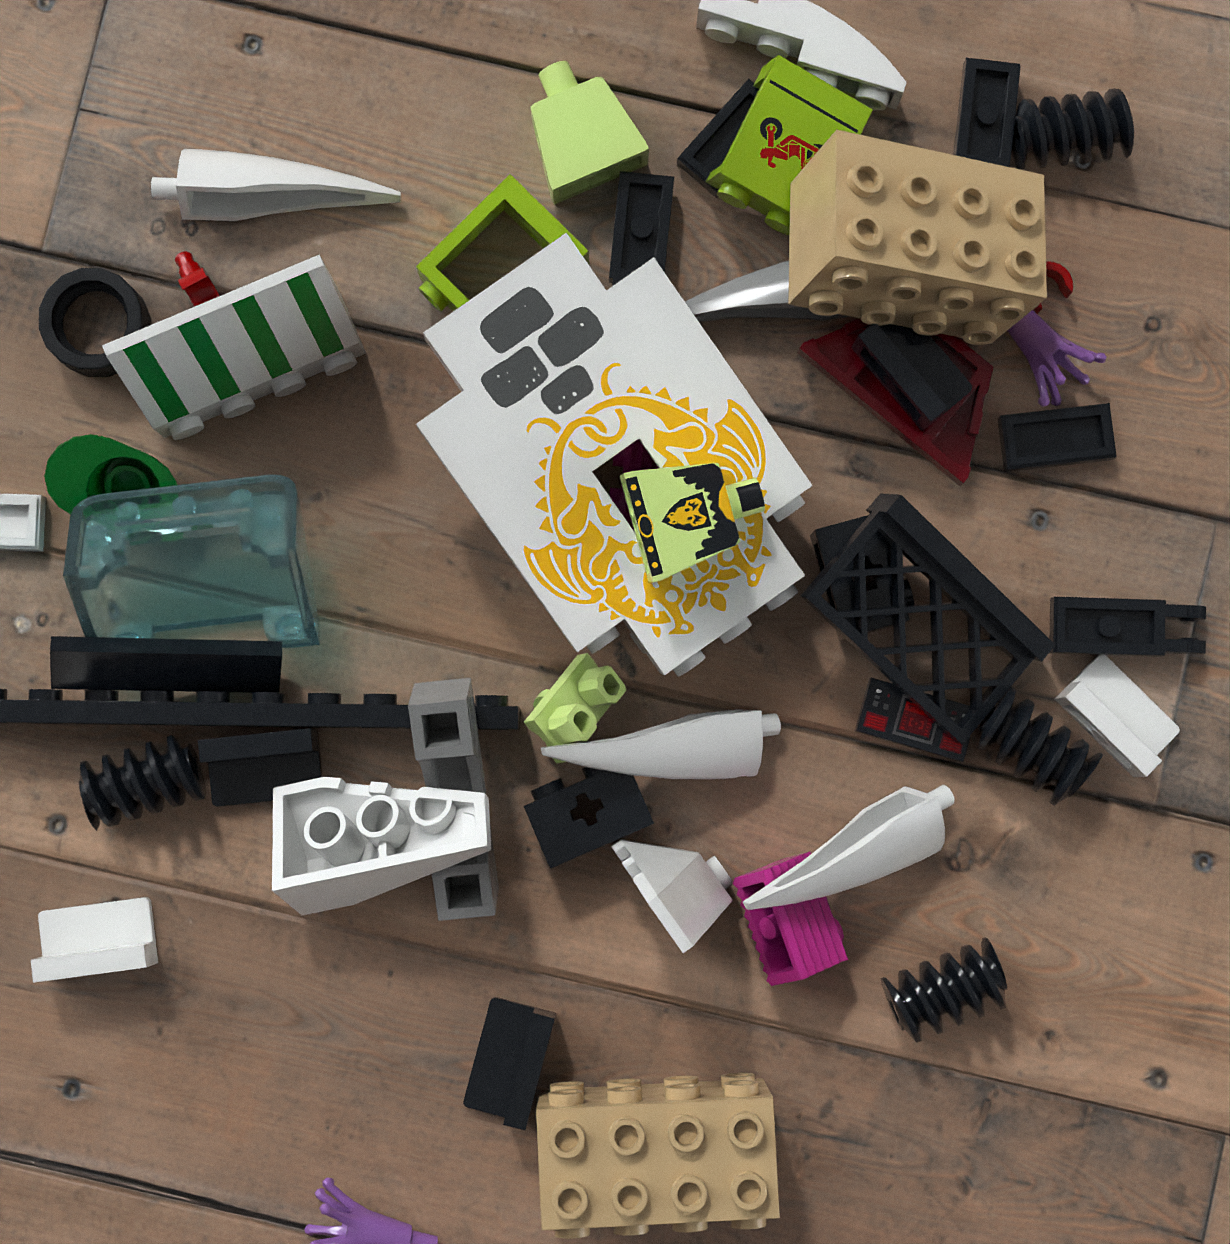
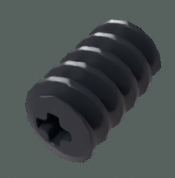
M1109 89L1105 93L1104 98L1097 91H1088L1083 96L1082 101L1076 94L1071 93L1066 94L1060 104L1052 96L1044 97L1038 107L1032 99H1022L1018 104L1014 116L1012 142L1016 169L1024 170L1027 155L1032 153L1039 168H1046L1049 151H1055L1061 166L1068 164L1071 149L1074 148L1077 149L1082 163H1089L1093 146L1099 147L1102 158L1105 161L1111 160L1114 144L1120 143L1124 157L1128 158L1132 153L1134 145L1133 117L1128 101L1120 89Z
M1011 686L980 723L978 729L982 734L977 748L983 751L994 743L999 744L1000 748L995 762L1001 765L1015 756L1018 761L1013 775L1016 778H1020L1030 770L1035 771L1036 775L1031 789L1037 792L1051 783L1054 789L1050 803L1055 806L1065 798L1071 797L1084 784L1099 764L1103 754L1097 753L1086 760L1089 744L1084 739L1078 740L1067 747L1071 735L1070 729L1064 725L1049 733L1053 717L1047 712L1030 720L1035 705L1034 702L1028 698L1013 707L1017 690Z
M174 735L167 736V750L162 755L153 742L145 743V760L142 761L138 760L131 748L124 749L122 767H117L110 755H103L102 773L96 774L88 761L80 762V795L88 820L96 831L100 826V820L108 827L119 825L122 813L129 820L139 819L143 813V805L152 814L162 812L165 799L173 807L182 806L186 800V791L195 801L205 799V782L195 749L191 743L188 744V747L182 748Z
M982 938V956L971 945L962 946L960 950L961 964L950 953L941 954L939 959L940 973L929 961L921 962L919 964V981L908 970H900L898 973L899 989H896L887 978H881L885 996L902 1031L906 1030L916 1043L922 1041L921 1023L927 1022L937 1034L943 1033V1014L947 1013L958 1026L963 1025V1007L969 1005L979 1018L985 1016L984 998L990 997L1000 1010L1006 1008V978L998 956L988 938Z

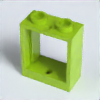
M509 174L416 266L419 277L424 282L418 289L440 312L447 306L452 311H455L468 302L469 299L441 271L503 210L543 249L567 233L588 264L589 251Z

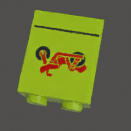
M777 55L762 67L753 85L759 91L722 165L710 172L706 183L719 189L717 196L724 202L740 209H746L749 206L766 216L764 222L769 227L780 233L790 235V183L836 129L861 135L873 109L782 56Z

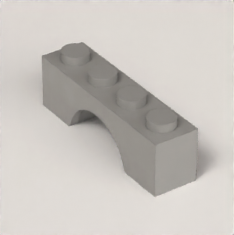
M471 678L414 683L408 703L415 759L421 766L425 787L486 794ZM491 825L490 851L432 874L438 921L495 915L499 886Z

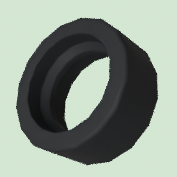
M79 268L62 275L47 289L39 307V331L46 348L70 370L87 377H110L117 374L105 353L86 354L76 350L68 342L63 330V319L69 306L79 296L89 292H105L115 296L122 303L127 315V329L124 336L150 326V314L143 298L120 275L103 268Z

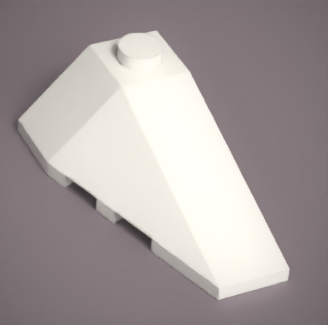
M320 777L273 788L272 891L301 915L355 905L491 850L489 797L485 793L432 787L410 790L392 788L388 783L371 781L370 785L346 783L342 778Z
M620 839L611 845L619 859L623 861V866L633 878L639 891L682 953L696 944L733 901L725 890L733 884V881L715 856L705 862L700 853L695 851Z

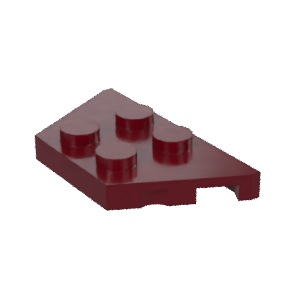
M861 318L849 322L843 328L820 338H812L805 341L800 346L798 354L957 485L961 486L969 478L971 470L969 466L976 436L979 434L983 417V404L989 390L994 367L958 337L945 334L930 335L971 383L972 390L923 432L851 348L857 336L870 326L864 323Z

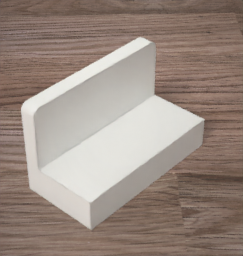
M1097 655L1054 699L1133 777H1147L1162 762L1157 755L1180 731L1179 727L1106 655Z
M148 897L45 910L38 914L42 957L31 960L33 983L147 968L158 963L152 904Z

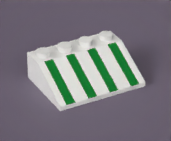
M320 255L102 345L106 357L152 428L164 438L172 435L174 440L187 438L204 429V421L223 414L224 418L242 415L255 407L254 400L274 392L276 397L292 394L306 386V378L325 371L328 376L342 373L357 364L356 357L366 354L342 295Z

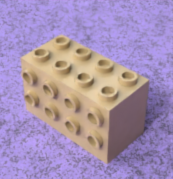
M836 129L790 183L788 305L809 308V311L816 315L831 316L841 314L861 318L868 325L878 324L881 326L893 324L913 328L915 333L921 335L945 334L961 337L969 344L985 345L993 343L1047 298L1043 174Z
M729 1073L721 1075V1080L698 1082L697 1076H671L664 1078V1083L641 1084L640 1079L626 1078L607 1081V1086L584 1087V1082L567 1081L550 1084V1089L540 1090L536 1107L541 1227L542 1230H555V1237L563 1239L582 1238L590 1235V1228L613 1227L614 1234L641 1235L649 1232V1225L672 1224L673 1231L689 1233L704 1231L708 1229L707 1222L731 1221V1227L735 1229H758L766 1226V1219L780 1218L773 1096L763 1078L755 1079V1074Z

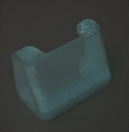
M269 474L104 493L90 496L73 508L69 522L63 578L85 637L155 638V632L263 620L266 639L268 641L282 642V648L320 645V623L302 511L295 483L290 478Z

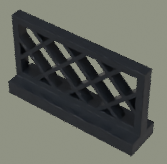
M880 493L866 510L870 515L801 594V597L956 743L963 745L1033 660L1042 662L1056 644L902 495ZM878 530L890 542L891 567L865 568L864 545ZM903 555L913 565L903 566ZM853 559V569L844 570ZM921 572L929 579L930 604L904 606L903 573ZM891 574L893 606L867 608L865 576ZM854 577L855 609L835 610L822 597L823 593L836 578ZM942 593L951 602L942 603ZM960 609L967 616L968 640L943 642L942 611ZM930 611L931 643L906 645L905 613ZM893 614L894 646L875 647L868 641L867 616ZM855 617L856 628L845 618ZM980 630L990 639H980ZM998 646L1012 660L997 677L982 678L981 647ZM968 648L969 680L945 681L944 650ZM931 651L933 683L914 684L907 678L906 653ZM894 654L895 665L884 655ZM989 686L982 694V687ZM970 688V710L956 724L946 714L945 690ZM933 691V701L923 692Z

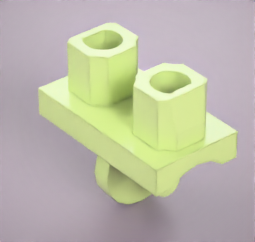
M588 653L577 655L550 689H545L538 694L533 703L534 710L526 718L524 724L529 730L537 734L547 746L587 742L597 729L596 724L611 704H616L626 692V686L612 667H598ZM552 758L556 762V764L565 762L562 760Z

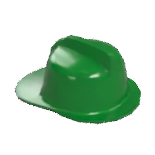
M90 434L72 437L58 445L47 461L44 478L48 494L59 508L73 517L106 529L116 535L131 539L150 538L164 531L176 517L180 502L178 483L168 467L144 451L137 450L111 438Z

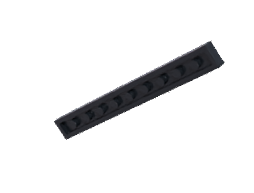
M0 689V723L411 729L408 705H397V694H363V704H341V694L308 693V703L302 704L286 703V693L252 692V703H230V692L215 691L196 692V702H174V691H140V701H118L119 691L84 690V701L63 700V690L29 689L28 700H7L8 689ZM475 695L478 730H520L521 708L518 706H508V696Z

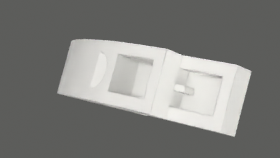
M701 0L696 28L705 30V34L711 39L722 43H734L736 40L756 45L759 52L775 58L777 55L783 58H787L788 55L798 58L797 66L845 94L855 97L857 101L873 110H885L886 107L897 109L906 86L904 78L868 39L822 7L807 0H759L758 4L747 0Z

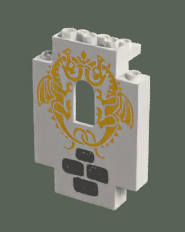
M565 233L423 332L425 341L461 390V393L416 423L417 428L576 652H579L586 646L592 654L602 649L620 635L615 625L623 620L631 632L629 635L642 653L647 654L659 673L666 675L673 670L679 677L706 658L701 649L720 637L725 644L746 631L752 625L747 617L764 604L772 611L798 593L794 583L804 577L805 574L766 518L773 515L776 521L779 522L805 504L800 494L813 485L654 257L606 290L568 234ZM639 439L658 468L718 463L725 486L756 477L762 491L765 511L735 519L740 539L739 544L657 582H648L635 532L592 471Z

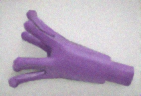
M1033 310L1007 330L1031 366L1040 395L1038 403L1042 407L1048 406L1050 403L1047 386L1052 397L1051 404L1054 406L1061 404L1062 399L1056 383L1062 385L1065 383L1066 378L1059 370L1058 364L1069 371L1082 385H1086L1090 381L1089 376L1074 366L1067 355L1088 363L1093 361L1103 363L1107 358L1102 352L1095 353L1059 335Z
M325 1178L322 1182L323 1187L338 1201L326 1194L323 1188L317 1189L315 1195L317 1199L325 1203L320 1207L321 1214L338 1220L342 1225L319 1226L308 1224L304 1228L305 1234L310 1236L313 1234L332 1236L331 1238L314 1240L310 1244H437L438 1237L435 1235L414 1231L410 1224L366 1209L336 1187L332 1178Z

